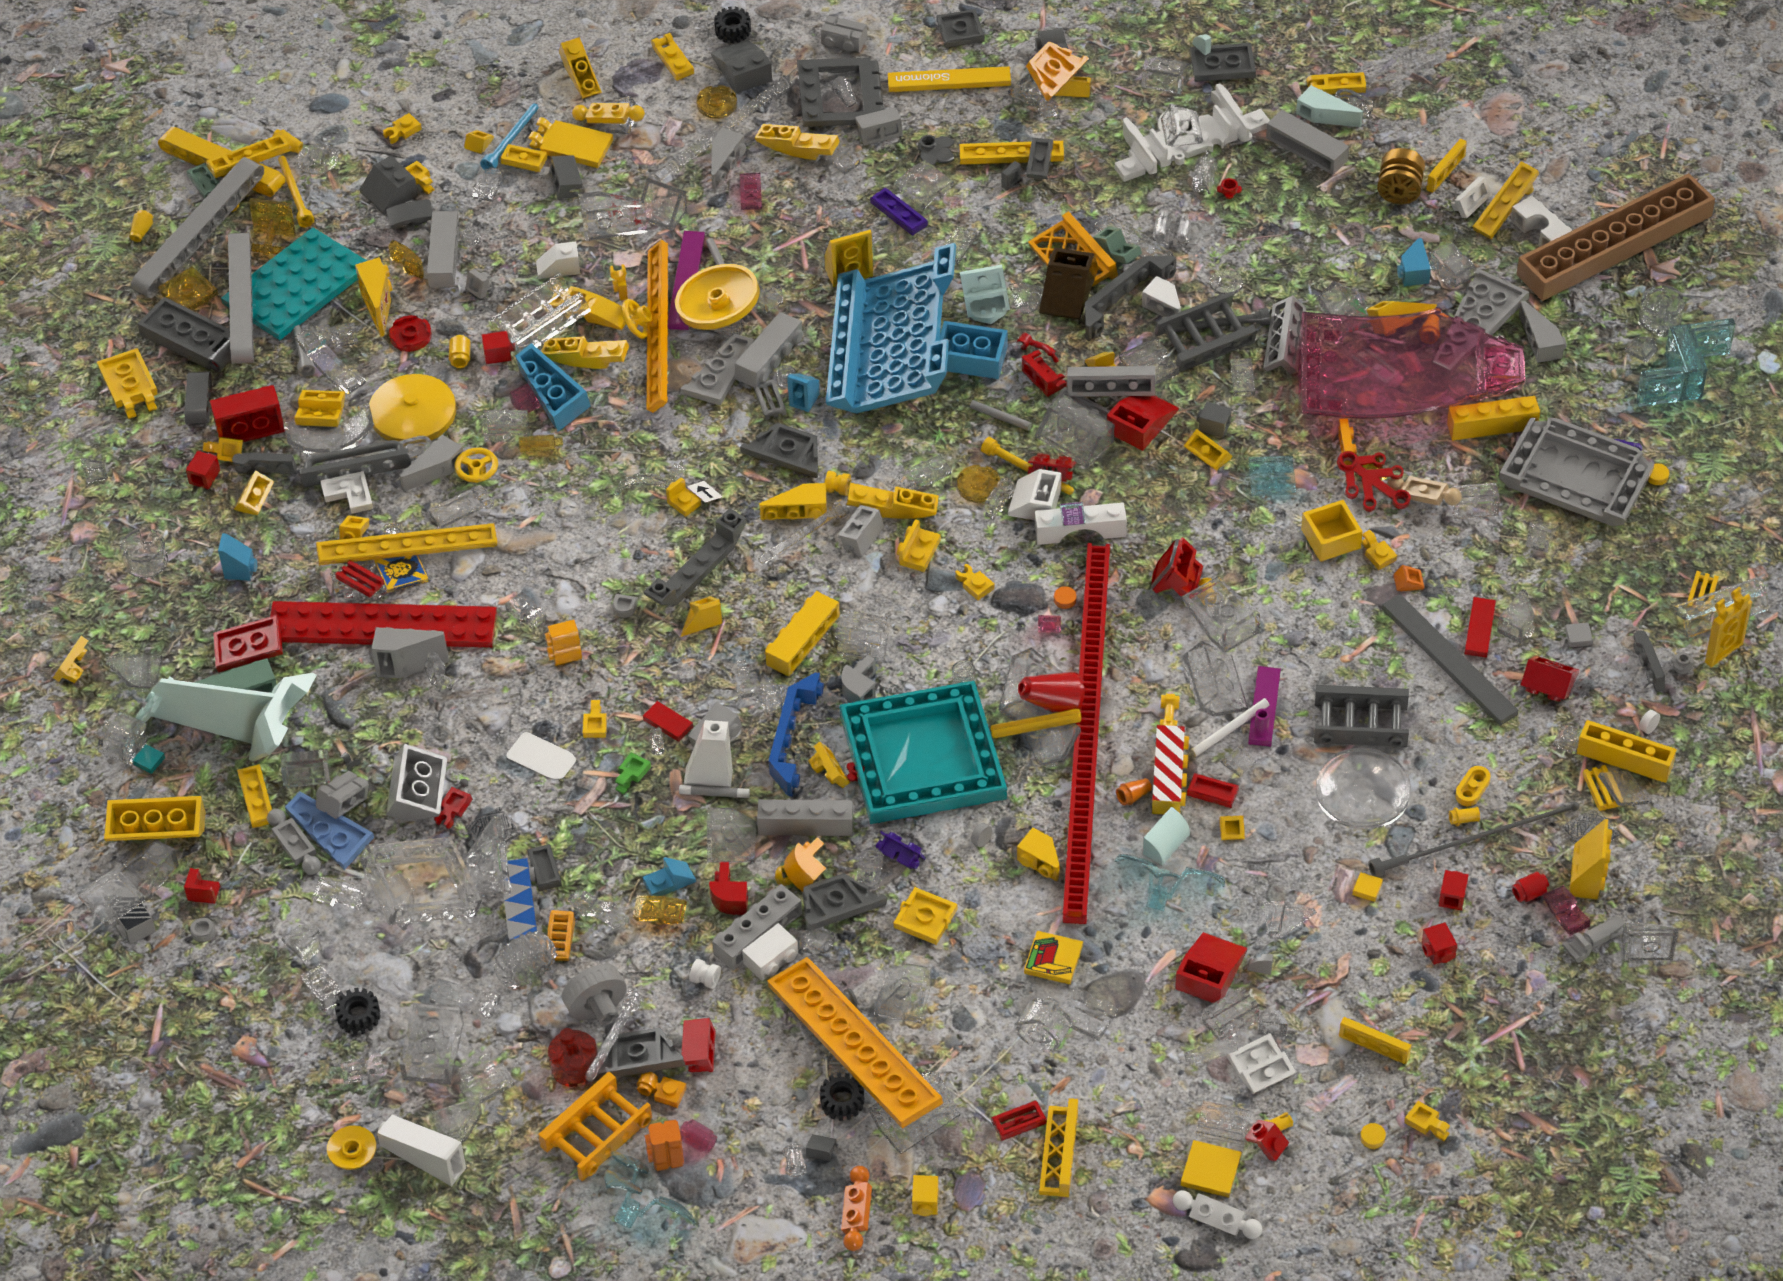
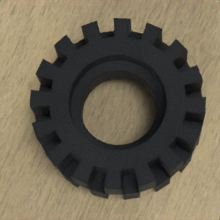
M732 6L728 7V10L723 8L722 12L718 11L714 17L715 34L719 40L723 39L725 43L730 40V43H734L736 40L739 43L741 42L740 39L744 41L746 36H750L751 20L749 13L745 12V9L741 8L739 10V7L736 6L735 9H732ZM729 24H738L736 26H728Z
M354 988L355 992L353 993L349 989L346 991V996L342 993L340 1000L337 999L335 1012L338 1024L342 1030L345 1028L347 1033H350L352 1030L353 1035H357L358 1031H361V1034H365V1029L373 1030L372 1024L377 1026L378 1020H380L381 1012L378 999L374 996L373 992L369 991L367 993L365 988H362L361 992H359V988ZM362 1006L367 1008V1011L360 1016L349 1015V1011L354 1007Z
M837 1073V1078H834L833 1074L830 1075L829 1081L825 1079L823 1086L821 1085L820 1087L822 1110H824L827 1116L830 1114L831 1119L835 1120L836 1116H838L839 1121H843L844 1116L847 1117V1120L852 1119L851 1114L855 1117L858 1116V1110L862 1111L865 1103L864 1087L854 1077L850 1079L849 1073H845V1077H841V1073ZM844 1091L850 1093L852 1097L848 1101L838 1102L833 1099V1095Z

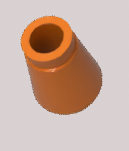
M1147 778L1122 783L1116 789V796L1122 805H1132L1150 792L1152 786Z

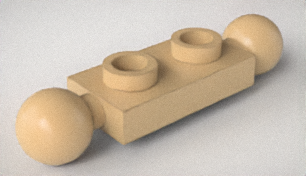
M1409 476L1406 482L1402 478H1390L1387 482V485L1396 491L1400 489L1408 491L1411 496L1410 500L1440 506L1444 499L1448 505L1454 506L1460 503L1462 499L1461 492L1456 488H1449L1447 483Z

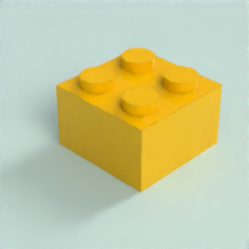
M1344 500L1302 513L1301 530L1320 562L1361 549L1363 531Z

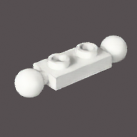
M1184 1190L1178 1191L1173 1197L1175 1208L1181 1211L1191 1209L1190 1218L1236 1237L1239 1229L1249 1239H1256L1262 1233V1225L1258 1220L1248 1219L1245 1221L1243 1220L1246 1214L1244 1211L1198 1193L1196 1200H1193L1191 1194Z

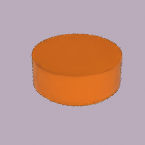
M1064 586L1055 591L1054 603L1057 607L1069 609L1076 604L1077 595L1071 587Z

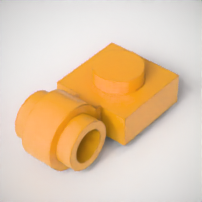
M653 1072L641 1074L637 1082V1091L640 1094L650 1096L651 1093H655L654 1100L656 1102L678 1108L687 1089L686 1083L663 1076L659 1083L658 1076Z

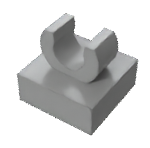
M475 269L468 271L465 289L479 299L486 297L487 289L490 287L489 279L491 275L486 272L480 273Z

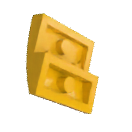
M302 390L298 399L299 408L294 417L295 425L338 427L343 412L345 392Z

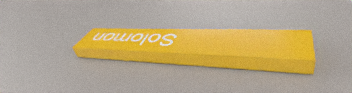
M1010 66L888 73L889 92L1011 86Z

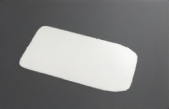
M524 732L506 754L508 759L552 779H562L576 762V758L569 751L528 732Z

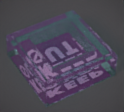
M1083 502L1060 504L1063 526L1085 524Z

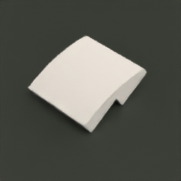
M1271 1033L1227 1055L1232 1067L1252 1094L1296 1074L1286 1053H1281Z

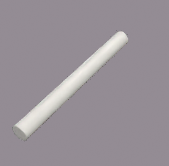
M1265 698L1193 747L1191 749L1192 754L1197 757L1253 718L1258 709H1266L1270 706L1269 702Z

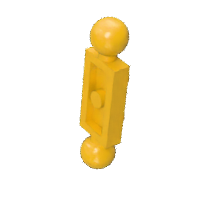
M591 103L589 109L584 105H576L572 110V116L577 121L586 119L587 123L625 124L627 118L635 122L641 121L645 116V111L639 105L630 107L629 103Z

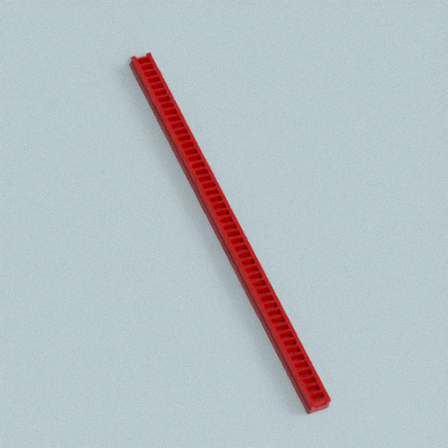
M1088 543L1079 665V675L1082 677L1079 680L1080 684L1085 687V694L1080 709L1082 719L1081 722L1075 724L1063 902V923L1087 924L1110 544H1106V546H1092V543Z

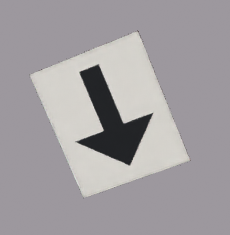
M705 481L687 486L705 503L722 498Z

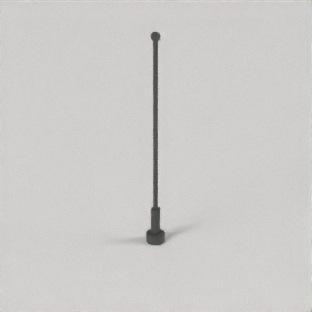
M1574 801L1569 806L1409 856L1404 854L1385 861L1375 858L1369 860V870L1372 876L1379 878L1385 875V870L1407 864L1409 860L1565 811H1576L1579 809V803Z

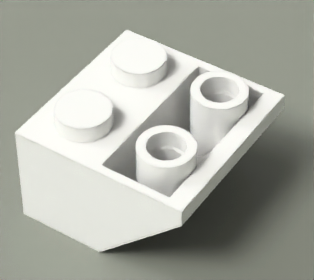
M1039 469L1018 479L1008 516L1035 520L1036 510L1056 509L1061 492V473Z

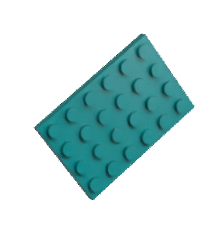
M312 227L252 273L253 324L280 341L292 332L295 326L302 324L357 281L355 265L367 260ZM228 292L221 297L223 305L230 309Z

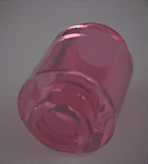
M691 1119L689 1122L685 1121L680 1127L681 1141L699 1152L709 1153L717 1141V1136L713 1130L694 1119Z

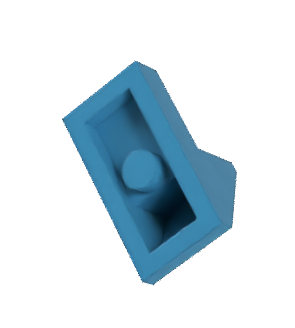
M665 857L663 858V869L643 877V883L652 899L696 882V878L687 862Z

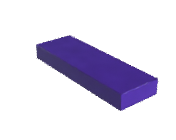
M886 187L870 197L872 205L913 236L928 226L927 219Z

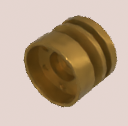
M1396 148L1386 152L1382 157L1377 184L1379 195L1393 204L1403 205L1417 200L1421 193L1425 170L1423 157L1417 152L1406 148Z

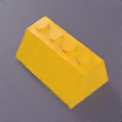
M202 796L108 800L104 840L121 841L200 837L205 829L206 815Z

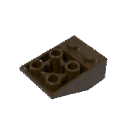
M1054 247L1047 267L1039 309L1040 314L1081 319L1085 302L1089 297L1098 272L1095 253Z

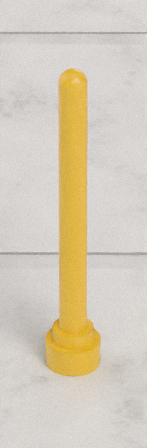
M280 156L278 162L298 210L296 215L298 224L303 228L310 227L315 221L314 216L304 205L286 157Z
M990 436L984 440L981 446L982 453L988 456L997 455L1028 472L1029 466H1033L1002 449L998 441ZM1061 481V491L1067 495L1073 494V487Z

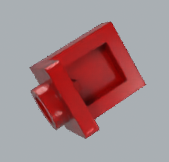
M1257 1120L1245 1136L1248 1142L1257 1143L1266 1157L1272 1161H1276L1289 1144V1141L1275 1123Z

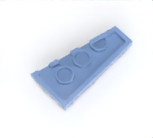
M300 791L285 806L286 813L344 870L374 839L371 831L343 815L335 819L328 815L327 812L324 813L317 809L316 800Z

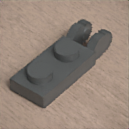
M250 452L237 453L232 458L238 474L247 475L256 470L261 474L268 472L286 475L296 474L297 470L292 454Z
M1638 630L1634 633L1635 641L1633 647L1635 653L1639 655L1641 666H1646L1647 668L1646 676L1648 683L1653 684L1656 692L1664 691L1665 674L1647 633L1644 630Z

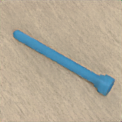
M534 103L528 108L493 153L487 154L482 158L480 166L483 170L492 173L498 167L499 157L503 154L507 145L512 143L539 108L537 104Z

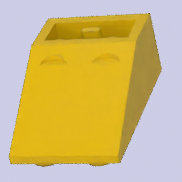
M1604 819L1574 844L1569 896L1598 900L1599 891H1604L1611 854L1609 846L1612 838V829H1608V819Z

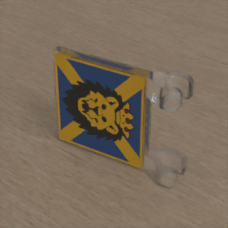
M419 555L358 561L360 566L369 571L376 568L379 576L384 579L385 584L371 596L373 600L380 599L387 593L430 582V578Z

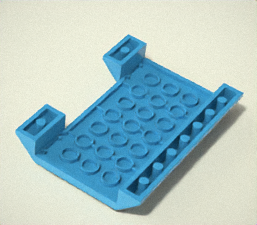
M955 243L936 247L934 261L874 278L864 280L858 269L838 274L826 404L828 406L857 414L937 392L947 373L948 339L940 340L943 295L954 278Z

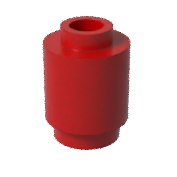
M1536 871L1516 880V884L1512 885L1511 888L1519 903L1523 901L1528 902L1546 894L1549 882L1544 874Z

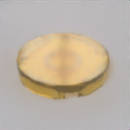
M718 85V87L708 86L697 95V108L703 116L708 118L720 119L727 117L737 108L736 93L730 87Z
M980 465L966 467L958 475L957 491L961 497L973 503L990 501L1000 491V476L997 471L989 466H986V468L980 467Z

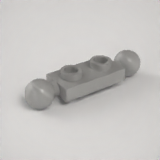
M272 809L267 815V821L273 826L272 833L295 865L302 863L305 873L309 875L318 873L321 869V862L315 857L316 850L293 818L286 820V815L281 809Z

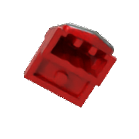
M1184 537L1176 539L1158 560L1152 575L1151 589L1154 593H1159L1173 588L1187 603L1195 601L1203 565L1195 559L1197 550Z

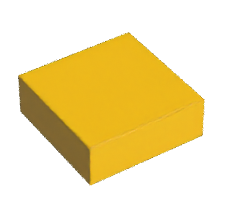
M1360 872L1352 895L1375 902L1383 884V879Z

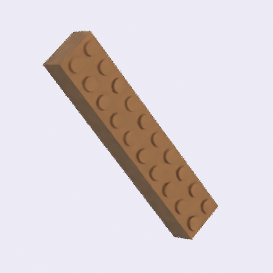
M1688 173L1520 256L1517 276L1544 301L1711 217L1715 198Z

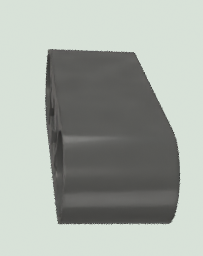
M190 372L187 374L184 409L186 425L209 424V400H211L212 392L211 372Z

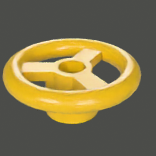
M626 299L622 304V314L625 323L636 337L644 339L647 337V323L652 320L651 312L645 305L640 307L634 300ZM638 325L643 327V332L637 329Z
M470 448L463 451L456 458L455 472L461 479L467 482H483L496 473L498 459L488 449ZM474 454H482L486 456L481 459L474 460L468 458V456ZM492 462L490 470L486 472L485 465ZM461 463L468 465L469 475L462 471Z

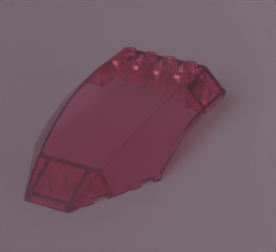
M1437 306L1433 310L1393 316H1348L1302 311L1298 343V411L1301 414L1380 419L1402 417L1464 405L1523 384L1525 382L1524 347L1511 343L1501 336L1496 338L1486 333V329L1471 322H1465L1458 316L1453 318L1441 312L1442 309ZM1437 363H1440V364H1442V365L1448 367L1449 369H1447V368H1445V367H1443V366H1441V365H1439V364H1437Z

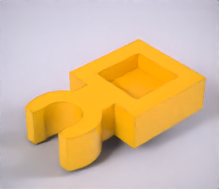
M408 113L392 122L393 127L384 129L383 136L384 138L390 136V143L394 144L399 140V137L402 136L404 139H407L422 130L421 123Z
M964 564V571L966 573H961L958 570L955 571L956 579L963 582V588L977 601L995 589L994 582L980 570L974 574L969 564Z

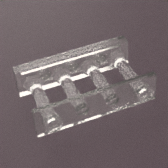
M559 272L491 318L490 322L496 332L507 331L512 337L509 341L516 354H518L531 343L535 347L540 346L591 310L580 292L574 296L567 292L569 288ZM560 296L565 302L554 309L549 303ZM542 308L547 314L536 320L532 314ZM525 320L530 326L518 332L514 326Z

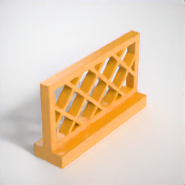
M1069 211L1062 215V221L1028 241L1031 249L1047 266L1049 256L1053 252V242L1063 243L1062 249H1066L1067 243H1073L1078 245L1075 251L1082 250V252L1095 253L1098 270L1102 273L1095 277L1092 287L1108 277L1112 280L1118 276L1116 263ZM1061 229L1066 232L1065 237H1054L1055 233ZM1042 241L1049 242L1047 248H1039L1037 244Z

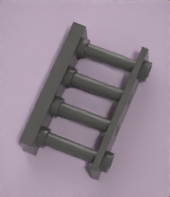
M1233 292L1220 294L1212 300L1172 316L1162 317L1156 322L1154 332L1156 337L1166 333L1178 352L1175 368L1179 373L1255 342L1257 330L1254 325L1242 326L1230 308L1234 297ZM1223 311L1235 332L1227 335L1223 334L1212 314ZM1204 318L1216 339L1205 342L1193 322ZM1185 326L1197 347L1190 350L1185 349L1174 329Z
M1316 685L1315 706H1322V726L1315 725L1314 743L1392 746L1395 748L1407 747L1409 729H1401V710H1407L1409 689ZM1331 707H1345V727L1331 726ZM1355 708H1368V728L1354 727ZM1378 709H1392V729L1378 728Z

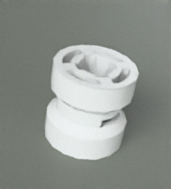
M696 959L690 971L689 981L696 984L702 982L705 987L714 989L720 978L721 967L715 964L707 965L705 961Z

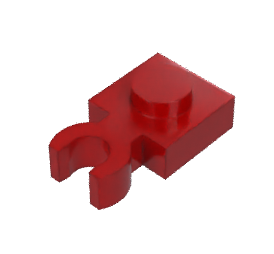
M451 787L441 802V809L443 811H440L438 817H434L436 824L440 825L446 819L444 825L447 829H450L454 824L453 818L455 815L460 818L473 800L472 796Z

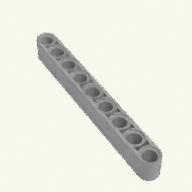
M246 157L242 158L137 272L131 281V288L148 298H153L261 180L264 175V167Z
M250 232L228 234L232 364L254 363Z

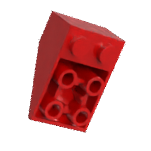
M1128 396L1120 400L1107 414L1106 433L1143 451L1177 413L1179 407L1157 396Z
M1203 932L1185 954L1176 972L1175 989L1220 1006L1248 948Z

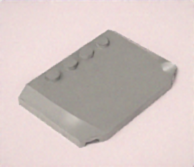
M1530 418L1501 469L1499 479L1514 490L1610 526L1624 525L1654 469V463L1652 461L1649 463L1643 457V452L1636 447L1563 420L1548 418L1547 421H1535V418Z

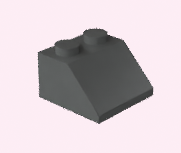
M392 156L375 164L360 188V193L383 215L387 214L386 209L406 203L418 196L415 177Z

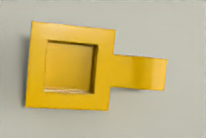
M416 161L405 167L415 177L416 185L419 184L426 194L435 191L430 185L433 181L430 178L429 170L420 162Z
M621 264V270L615 271L613 266H610V275L614 279L612 280L614 293L618 292L620 301L628 299L625 265Z
M221 437L219 438V443L204 442L203 451L217 453L218 460L233 462V456L242 452L243 440Z
M1371 530L1362 533V536L1365 538L1362 540V545L1367 548L1365 556L1378 570L1397 561V554L1384 540L1378 543Z
M591 700L590 714H583V738H606L607 713H601L600 700Z
M1417 1101L1405 1116L1404 1123L1424 1135L1430 1130L1438 1139L1445 1141L1450 1134L1447 1131L1450 1125L1439 1120V1112L1420 1101Z

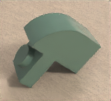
M1108 226L1093 236V239L1113 259L1117 268L1123 264L1134 262L1135 258L1142 254L1140 246L1126 243L1120 228Z

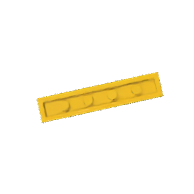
M1053 141L1051 162L1064 161L1063 141ZM1032 142L959 144L960 165L1013 163L1014 161L1026 163L1029 161Z

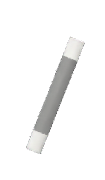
M680 785L679 794L749 798L750 789Z

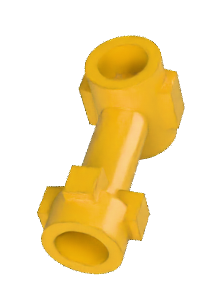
M1167 693L1166 695H1161L1160 709H1165L1164 719H1160V725L1177 726V720H1174V709L1179 710L1180 696Z

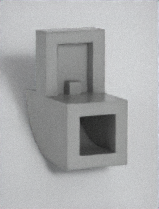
M867 655L862 661H858L854 669L848 665L843 668L841 675L842 693L849 703L874 699L876 697L875 682L870 679L876 673L875 658Z

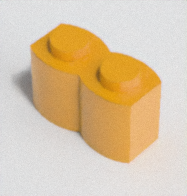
M575 620L548 626V633L544 635L548 646L546 649L549 660H554L555 666L582 660L579 632Z

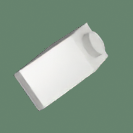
M576 241L555 244L536 261L538 279L580 274Z
M1156 276L1142 291L1143 307L1163 317H1169L1181 311L1175 285Z

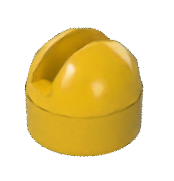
M784 865L779 866L775 871L776 883L783 886L790 885L792 883L788 877L783 878L782 873L785 872Z

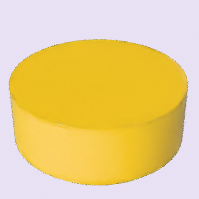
M1654 464V469L1648 482L1653 485L1665 484L1669 478V469L1663 464Z
M1370 1123L1362 1128L1360 1140L1365 1147L1378 1149L1385 1143L1386 1132L1381 1125Z

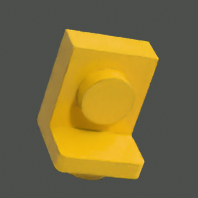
M682 477L672 482L666 489L667 503L685 517L702 505L701 499L686 488L685 480Z
M348 515L339 526V540L362 537L369 528V518Z

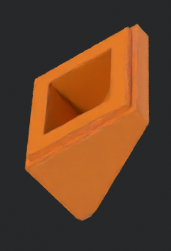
M1402 565L1393 575L1397 591L1423 590L1425 588L1422 573L1419 569Z

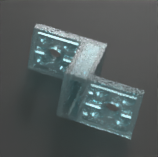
M1734 319L1669 327L1665 350V359L1669 368L1641 371L1636 398L1638 407L1702 398L1708 370L1703 357L1730 354L1736 325Z

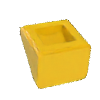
M474 130L466 134L464 148L482 154L492 142L494 136Z
M1244 815L1219 817L1221 840L1245 839Z

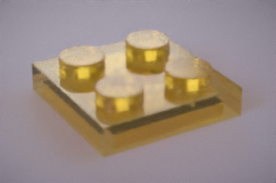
M193 266L158 287V291L163 297L192 311L218 295L217 288Z

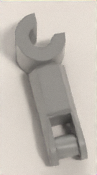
M1614 916L1603 924L1585 932L1584 936L1581 933H1575L1573 935L1575 940L1570 943H1562V946L1577 963H1580L1589 956L1592 949L1620 936L1624 920L1619 916Z

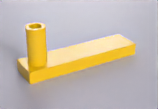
M1521 161L1473 225V229L1492 239L1511 214L1512 206L1519 203L1524 194L1529 195L1534 191L1533 182L1538 177L1539 171Z

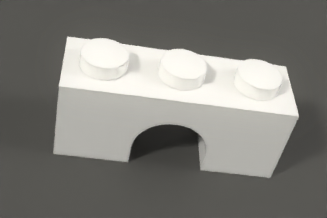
M1532 195L1512 206L1511 222L1522 232L1526 233L1532 229L1541 230L1539 247L1572 231L1569 226H1566L1542 202L1535 199Z

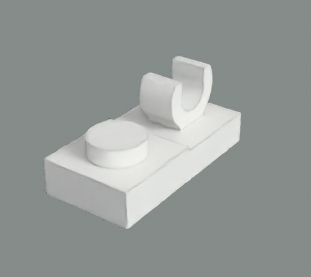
M1478 177L1463 193L1451 202L1453 210L1459 211L1461 218H1468L1492 195L1485 177Z

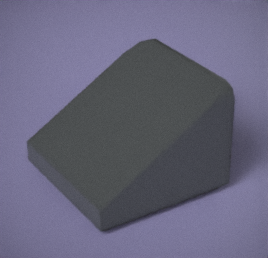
M812 1134L806 1145V1157L830 1162L836 1139Z

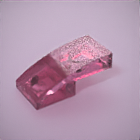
M760 173L740 174L741 210L762 209Z
M1564 885L1543 894V899L1550 911L1570 936L1590 927V919L1578 908L1577 899Z

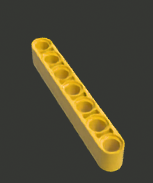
M174 126L170 127L158 140V145L164 152L195 166L232 152ZM258 163L264 167V175L252 190L265 196L273 197L286 182L285 177L279 171Z

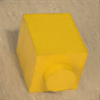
M913 1175L912 1213L920 1216L938 1215V1176Z

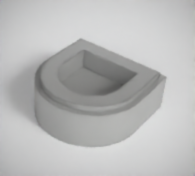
M616 594L612 604L614 614L621 618L632 616L638 604V597Z

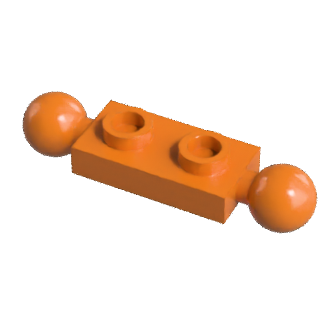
M855 1166L851 1170L850 1180L854 1184L845 1186L841 1230L846 1234L843 1239L844 1246L850 1251H857L862 1247L863 1237L859 1232L867 1231L869 1224L872 1186L868 1183L869 1171L864 1166Z

